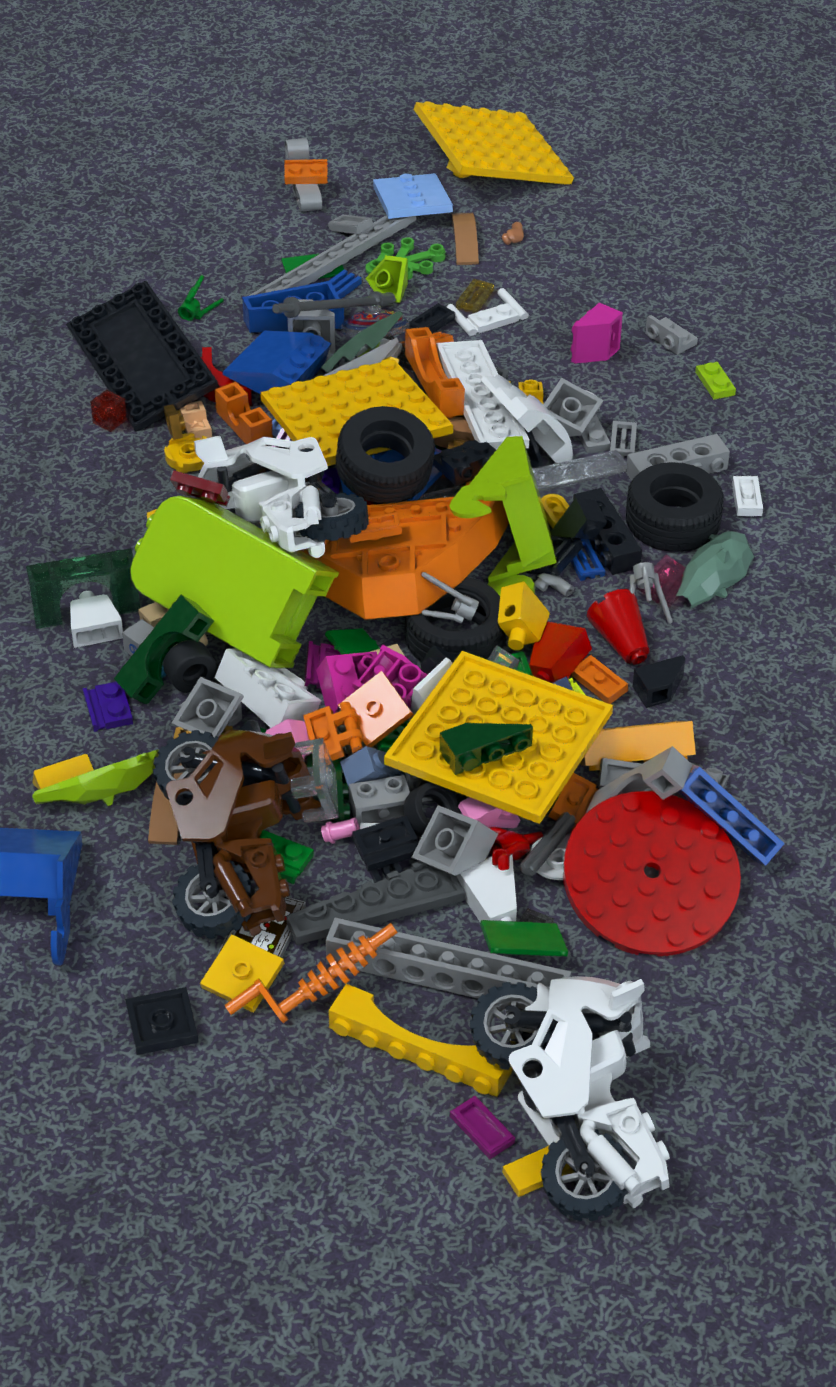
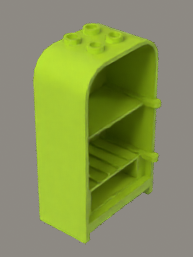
M184 496L170 497L163 501L155 511V514L148 518L146 533L135 546L136 554L131 565V579L136 589L167 609H170L172 604L182 594L196 602L214 620L207 630L208 633L269 668H293L295 665L294 660L302 646L296 639L317 596L326 597L334 578L338 577L339 572L300 550L292 553L284 550L277 542H271L268 532L264 533L261 528L218 504Z

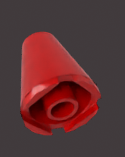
M618 589L603 595L605 600L598 604L597 601L592 603L587 611V618L590 624L626 663L637 665L644 662L650 650L637 597L634 593L632 594L628 589Z

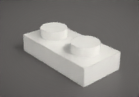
M733 476L732 487L737 516H762L763 505L758 476Z

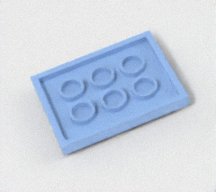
M436 173L413 176L411 174H402L400 177L373 179L374 190L388 219L453 212V204Z

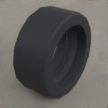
M428 782L411 791L406 797L404 815L407 816L416 835L422 837L429 823L422 810V798L425 795L433 798L439 806L461 814L458 807L459 802L450 789Z

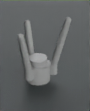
M644 562L634 565V574L629 576L631 593L635 595L636 585L638 584V588L645 589L646 600L650 602L652 600L651 587L654 583L667 622L671 624L673 620L659 582V575L654 572V564Z
M426 572L422 573V577L456 597L451 607L455 614L423 610V615L450 619L462 623L464 618L469 621L473 618L479 601L462 595Z

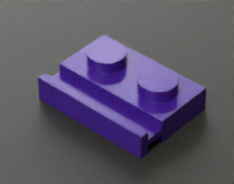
M117 682L96 685L95 689L87 690V687L83 688V695L94 732L99 729H111L133 724V717L125 691Z

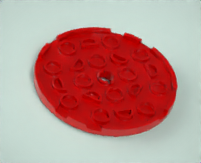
M637 791L620 794L599 803L577 823L568 840L564 854V887L570 904L579 919L597 937L600 935L615 944V948L635 955L644 953L669 956L684 953L705 944L721 931L738 900L741 881L740 866L729 837L717 823L708 818L693 804L674 795L662 799L654 791ZM646 866L659 870V876L657 878H650L646 876L644 869Z

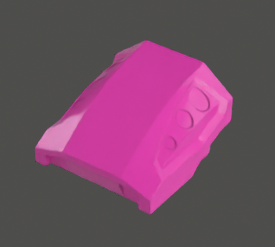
M382 645L379 654L360 679H355L352 683L355 690L359 689L382 671L411 709L413 688L428 674L421 671L407 657Z

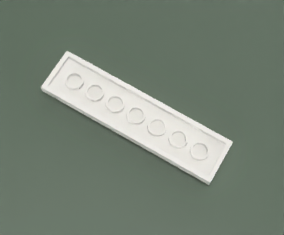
M483 341L436 343L438 357L448 379L459 378L465 388L464 417L474 439L479 443L487 441L497 450L506 437L523 436L525 446L529 448V438L524 427L481 380L483 376L495 377L498 375Z

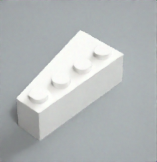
M236 648L225 650L215 678L224 687L241 693L244 696L241 702L270 728L287 719L304 721L303 715L318 710L321 703L319 698L274 668L267 667Z

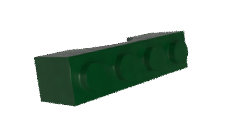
M181 594L121 668L114 680L131 698L148 704L164 685L161 670L164 658L169 650L182 641L192 640L198 642L213 624L214 620L196 602Z

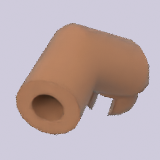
M520 222L513 223L512 229L507 230V233L502 235V240L506 245L523 240L522 224Z

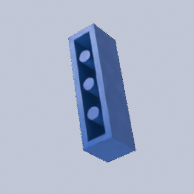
M692 766L683 789L678 792L708 818L717 823L727 836L754 861L766 866L785 843L701 767Z

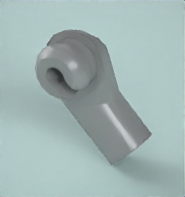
M542 573L537 576L539 578L534 582L535 586L541 591H546L550 585L565 597L574 592V587L559 576Z

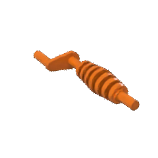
M390 923L370 938H366L364 935L360 936L358 939L361 945L358 947L353 941L349 942L347 945L351 952L348 954L342 947L337 949L336 951L341 957L339 961L331 953L328 954L326 959L331 966L327 968L320 961L316 966L321 974L317 976L313 970L309 971L307 975L311 981L307 983L302 978L298 982L300 985L299 990L279 1004L258 978L254 981L253 985L224 1006L232 1015L262 994L282 1023H285L289 1020L286 1014L304 1000L310 999L311 1002L318 1000L315 992L319 991L322 996L329 994L325 987L328 983L333 990L338 989L340 986L335 980L336 977L339 976L344 984L348 983L350 979L345 971L349 969L356 976L359 970L355 963L359 961L363 967L367 966L369 963L365 956L369 954L374 959L378 955L376 953L377 948L398 932Z

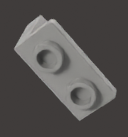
M652 315L647 317L645 334L662 344L666 349L678 355L697 345L698 338L670 319L665 317L658 320Z

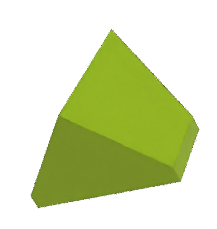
M385 255V258L365 279L373 291L381 293L391 292L395 295V303H401L408 285V259Z

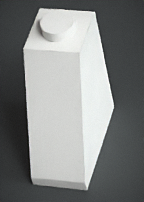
M510 855V866L507 870H500L498 865L494 866L491 856L457 875L465 892V901L480 923L481 920L516 922L517 904L512 855Z

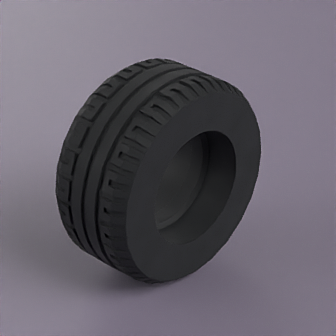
M387 406L368 408L356 413L341 428L336 452L337 473L343 484L359 497H363L365 500L383 504L405 501L421 492L429 481L435 455L434 439L430 430L420 419L403 409ZM379 447L389 448L399 452L405 459L391 463L381 462L371 458L366 454V451Z
M668 462L650 466L637 474L629 485L626 503L627 525L637 539L655 549L672 552L697 549L710 541L709 536L711 534L716 535L720 529L724 502L722 488L712 475L693 465ZM669 506H679V507H682V508H675V507H669Z

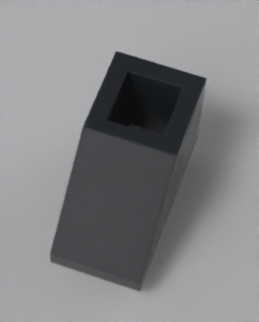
M682 655L634 668L632 687L646 708L672 700L684 676L685 657Z

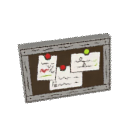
M285 897L287 907L284 921L277 922L274 920L261 923L262 931L256 936H252L243 927L237 931L232 930L229 932L230 935L225 937L218 954L232 934L282 958L292 938L287 925V915L306 908V902Z

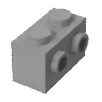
M405 775L349 784V803L353 817L357 819L359 826L360 823H382L405 816L404 803L410 793Z

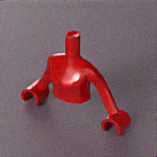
M488 827L498 833L490 850L492 864L494 866L498 865L500 870L509 869L510 855H512L513 860H517L528 853L530 845H533L538 839L543 837L542 832L522 835L499 827Z

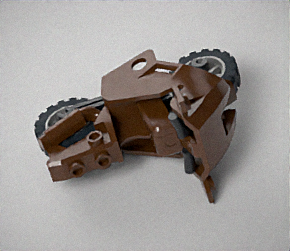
M193 730L189 734H186V732L178 734L179 737L175 739L172 737L167 741L165 747L162 746L159 749L158 758L155 757L153 763L155 766L153 774L164 796L170 801L182 840L192 843L198 864L195 867L193 865L187 869V873L181 875L177 880L179 884L173 889L175 899H172L173 906L184 927L189 932L192 930L194 935L198 937L203 935L207 936L208 939H214L218 935L225 937L230 935V931H237L241 927L245 931L250 932L252 936H256L262 931L261 923L285 920L287 907L285 897L290 896L286 878L281 879L280 872L285 871L282 854H277L271 838L259 837L264 829L279 823L283 814H291L295 820L324 814L321 803L312 797L313 781L301 752L294 747L295 739L292 732L270 735L257 731L228 730L226 733L221 734L219 738L217 736L214 738L210 732L200 733L199 730ZM174 773H183L177 780L174 778ZM250 880H254L258 887V891L256 893L253 889ZM203 891L204 895H198V893ZM205 902L197 911L194 909V903ZM210 908L213 913H206Z

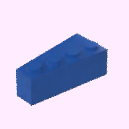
M331 281L242 297L243 319L250 333L263 332L264 330L288 331V317L284 313H274L272 310L274 304L283 303L288 297L314 301L340 298ZM344 308L328 309L335 313V329H344Z

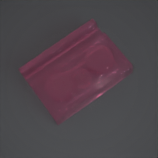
M666 554L654 567V572L659 575V582L668 608H670L680 597L676 595L682 583L686 567ZM653 583L651 598L656 603H659L660 600ZM637 587V590L645 594V589Z

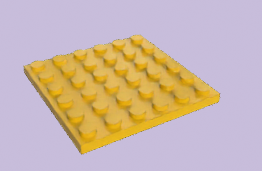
M429 101L424 103L416 102L414 111L459 174L566 185L572 184L574 177L538 132L535 125L527 118L526 114L522 112L509 113L504 110L491 111L487 108L473 109L464 105L456 107L447 103L438 105Z
M385 359L380 363L361 365L355 369L341 370L335 374L317 376L314 379L303 382L296 381L291 385L272 387L267 391L260 392L261 401L292 441L308 437L316 438L327 466L336 464L338 438L343 425L356 413L368 408L387 406L403 409L420 419L430 430L433 439L453 434V424L394 359ZM383 447L373 448L366 451V454L372 455L392 449Z
M461 651L385 754L384 765L540 824L612 715L613 705ZM464 723L531 724L533 726L532 746L521 752L516 751L510 755L503 756L497 761H491L486 764L482 763L481 766L471 771L463 770L462 773L457 775L453 773L450 765L440 752V732Z

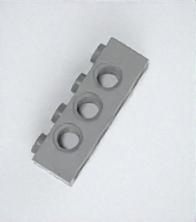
M718 434L628 454L626 473L632 481L642 470L656 464L668 462L693 465L705 470L707 473L721 472L728 469L730 451Z

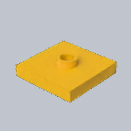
M231 934L200 982L201 988L227 1001H231L253 985L254 981L258 978L269 989L284 966V959ZM260 994L242 1008L254 1013L262 1001L263 995Z

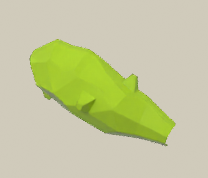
M159 749L37 790L32 795L33 800L36 804L56 801L87 804L102 800L107 806L113 805L114 795L135 790L153 773V769H155L153 763L155 757L158 758Z

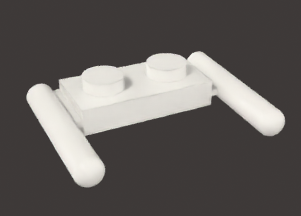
M504 288L498 290V296L506 304L470 314L468 318H465L453 304L447 306L448 309L455 312L454 320L469 336L476 335L477 332L482 333L517 322L519 319L524 320L529 316Z

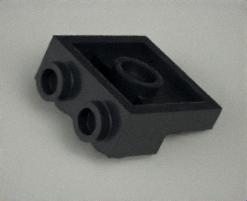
M477 440L467 441L463 445L452 449H445L441 453L434 455L433 466L455 486L472 481L496 449L487 441L484 443H479Z

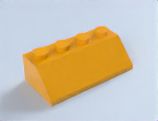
M675 721L602 729L580 764L581 766H589V771L600 770L602 758L627 762L639 760L646 762L672 746L688 760L687 755H696L693 722Z

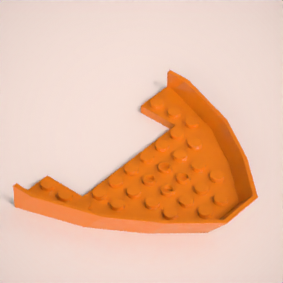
M454 497L367 505L368 517L397 512L402 527V534L382 537L379 540H365L350 543V538L344 539L342 537L336 541L326 539L324 541V554L315 559L339 572L338 577L334 578L326 598L365 620L419 615L423 610L447 594L446 591L422 577V573L426 572L451 588L459 585L497 547L509 521L503 501L477 500L489 506L492 512L475 518H459L454 516L449 507ZM308 548L300 550L306 553L307 555L311 556L308 552Z

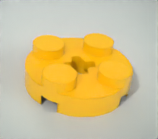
M193 433L182 434L183 438L173 440L171 438L169 445L165 446L164 449L167 464L182 473L201 470L204 462L196 455L194 441L202 439L195 438Z

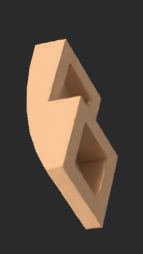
M202 401L191 402L179 409L181 416L183 415L186 433H193L195 438L202 439V436L212 437V429L207 420L206 409Z

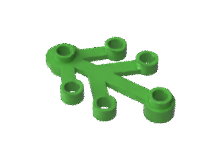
M406 237L401 240V248L395 256L408 259L409 280L413 277V271L425 275L431 274L433 272L432 262L444 261L446 250L441 244H432L428 251L407 256L414 249V240ZM383 243L379 257L366 264L365 270L368 275L385 258V255L392 256L394 254V245L392 243Z

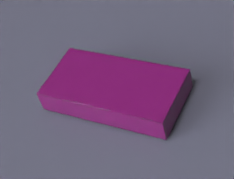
M476 1096L450 1111L451 1119L489 1159L515 1144V1137Z

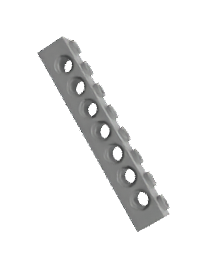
M334 918L326 938V956L331 953L339 961L341 957L337 953V949L342 947L348 954L351 952L347 945L349 942L353 941L358 947L361 945L358 939L360 936L364 935L366 938H370L383 928ZM400 932L377 948L376 953L378 955L374 959L369 954L365 956L369 963L367 966L363 967L359 961L355 963L358 970L477 999L482 994L485 996L491 987H501L502 983L511 982V985H517V982L526 983V987L529 988L532 986L537 988L538 983L541 982L550 989L552 979L571 977V971Z

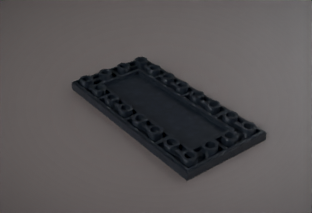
M147 281L135 284L131 289L115 295L112 299L101 305H96L92 310L81 316L74 317L72 321L66 324L135 432L166 417L164 406L173 404L175 409L178 410L220 387L213 374Z

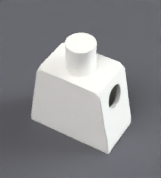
M84 591L79 595V599L70 602L71 632L74 648L123 638L122 619L108 595L95 596L92 591Z

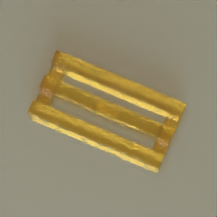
M473 279L457 300L456 308L458 310L464 308L465 312L471 310L473 314L479 312L493 293L494 284ZM477 286L480 287L477 291H475L469 303H466V301L477 288Z

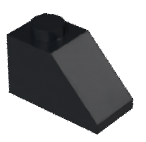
M575 498L550 533L556 537L594 540L607 521L596 500Z

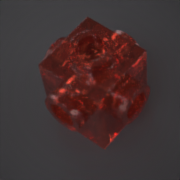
M105 390L90 401L94 424L112 432L127 420L125 398Z

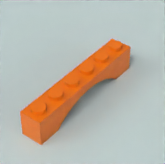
M429 327L405 329V356L429 399L447 418L464 415L465 388L459 378L448 379L445 375L438 357L435 339Z

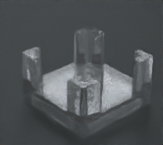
M320 738L295 743L294 747L302 755L312 753L313 767H307L310 776L291 779L293 797L298 799L318 795L322 805L321 808L303 811L302 818L304 823L339 818L336 770L324 739Z

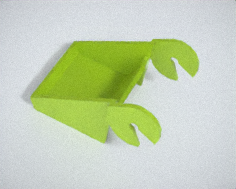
M512 436L505 438L471 483L463 486L449 505L454 516L459 518H475L492 512L489 506L477 500L503 501L515 542L488 577L489 583L487 585L492 587L499 595L501 594L502 587L523 581L535 593L536 587L533 580L525 575L517 574L557 563L547 517L523 436Z

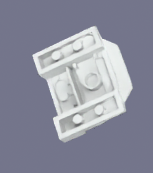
M499 374L495 377L483 376L481 378L482 382L528 433L532 431L538 444L560 468L572 460V444L567 431L537 398L530 394L527 396Z

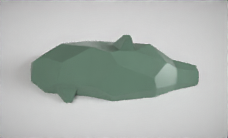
M732 531L723 532L720 535L711 534L709 536L710 542L700 547L686 566L682 583L676 596L682 595L688 598L692 605L691 608L712 599L715 595L726 598L728 595L726 588L734 585L746 576L749 565L755 557L745 534Z

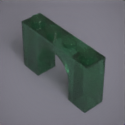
M131 548L26 566L36 629L62 625L60 600L70 587L82 582H97L106 586L110 592V600L119 615L139 611V591L131 579V565L134 558Z

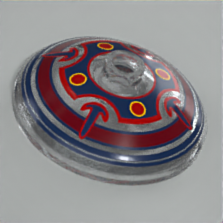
M380 305L368 306V310L355 313L341 325V332L344 335L354 337L375 322L396 312L381 309ZM401 316L384 337L405 333V329H410V322Z

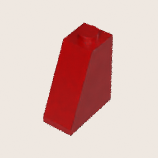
M547 622L541 639L535 642L529 663L533 676L550 683H554L566 676L568 678L592 650L586 629Z

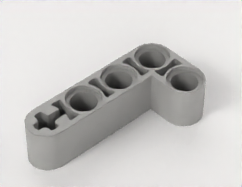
M307 138L285 140V160H309ZM291 184V186L293 185V193L297 197L296 201L300 212L322 210V198L318 184Z

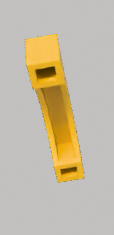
M345 984L329 1009V1028L333 1029L338 1035H348L360 1040L367 1047H377L387 1051L396 1059H406L416 1063L422 1070H433L444 1075L451 1082H462L473 1087L480 1094H491L498 1097L513 1071L512 1067L509 1070L501 1069L498 1064L494 1066L487 1062L486 1057H482L477 1051L476 1045H453L437 1042L402 1028L375 1006L373 994L349 984Z

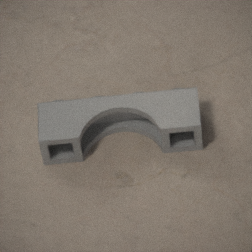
M672 746L598 789L586 813L611 797L629 792L654 791L662 799H665L683 789L693 765Z

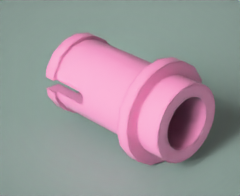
M352 818L336 823L328 821L326 825L321 827V832L325 842L334 844L336 840L352 837V832L360 828L357 819Z

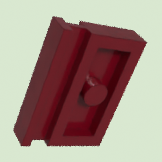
M173 470L170 481L178 493L227 507L230 496H228V492L223 484Z

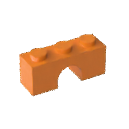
M237 382L215 389L216 412L245 444L261 437L273 438L272 419L260 407L253 410L250 409L248 394Z

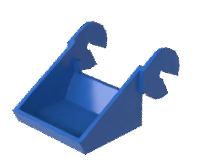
M0 828V896L48 898V915L56 916L57 931H51V957L55 966H61L64 963L70 934V901L82 849L81 831Z

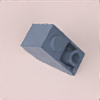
M368 746L340 761L348 787L352 783L404 775V772L384 765L386 752Z

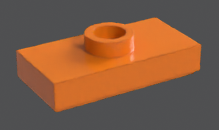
M396 512L368 517L369 525H367V528L361 530V533L357 535H351L349 538L350 543L400 535L402 534L399 514Z

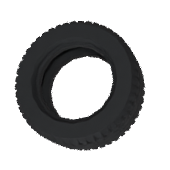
M466 577L453 589L462 595L479 601L476 612L471 619L477 622L479 626L464 631H449L432 624L443 618L426 616L422 612L419 615L405 616L406 644L409 651L420 662L423 661L433 645L458 657L461 651L484 659L498 657L505 645L506 634L498 624L500 595L486 583L474 578ZM447 593L425 610L455 614L451 607L456 597Z

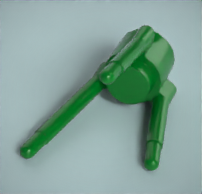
M203 275L199 277L195 286L191 287L185 301L178 308V314L182 319L192 321L196 318L200 320L204 314L224 302V299L221 298L200 310V303L194 296L204 279Z

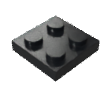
M186 987L125 999L137 1055L199 1043Z

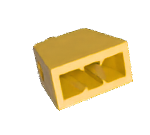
M524 581L502 587L498 624L509 637L508 646L513 650H521L524 645L538 642L541 639L550 612Z

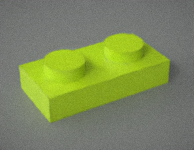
M718 362L696 366L695 373L713 400L736 394V388Z

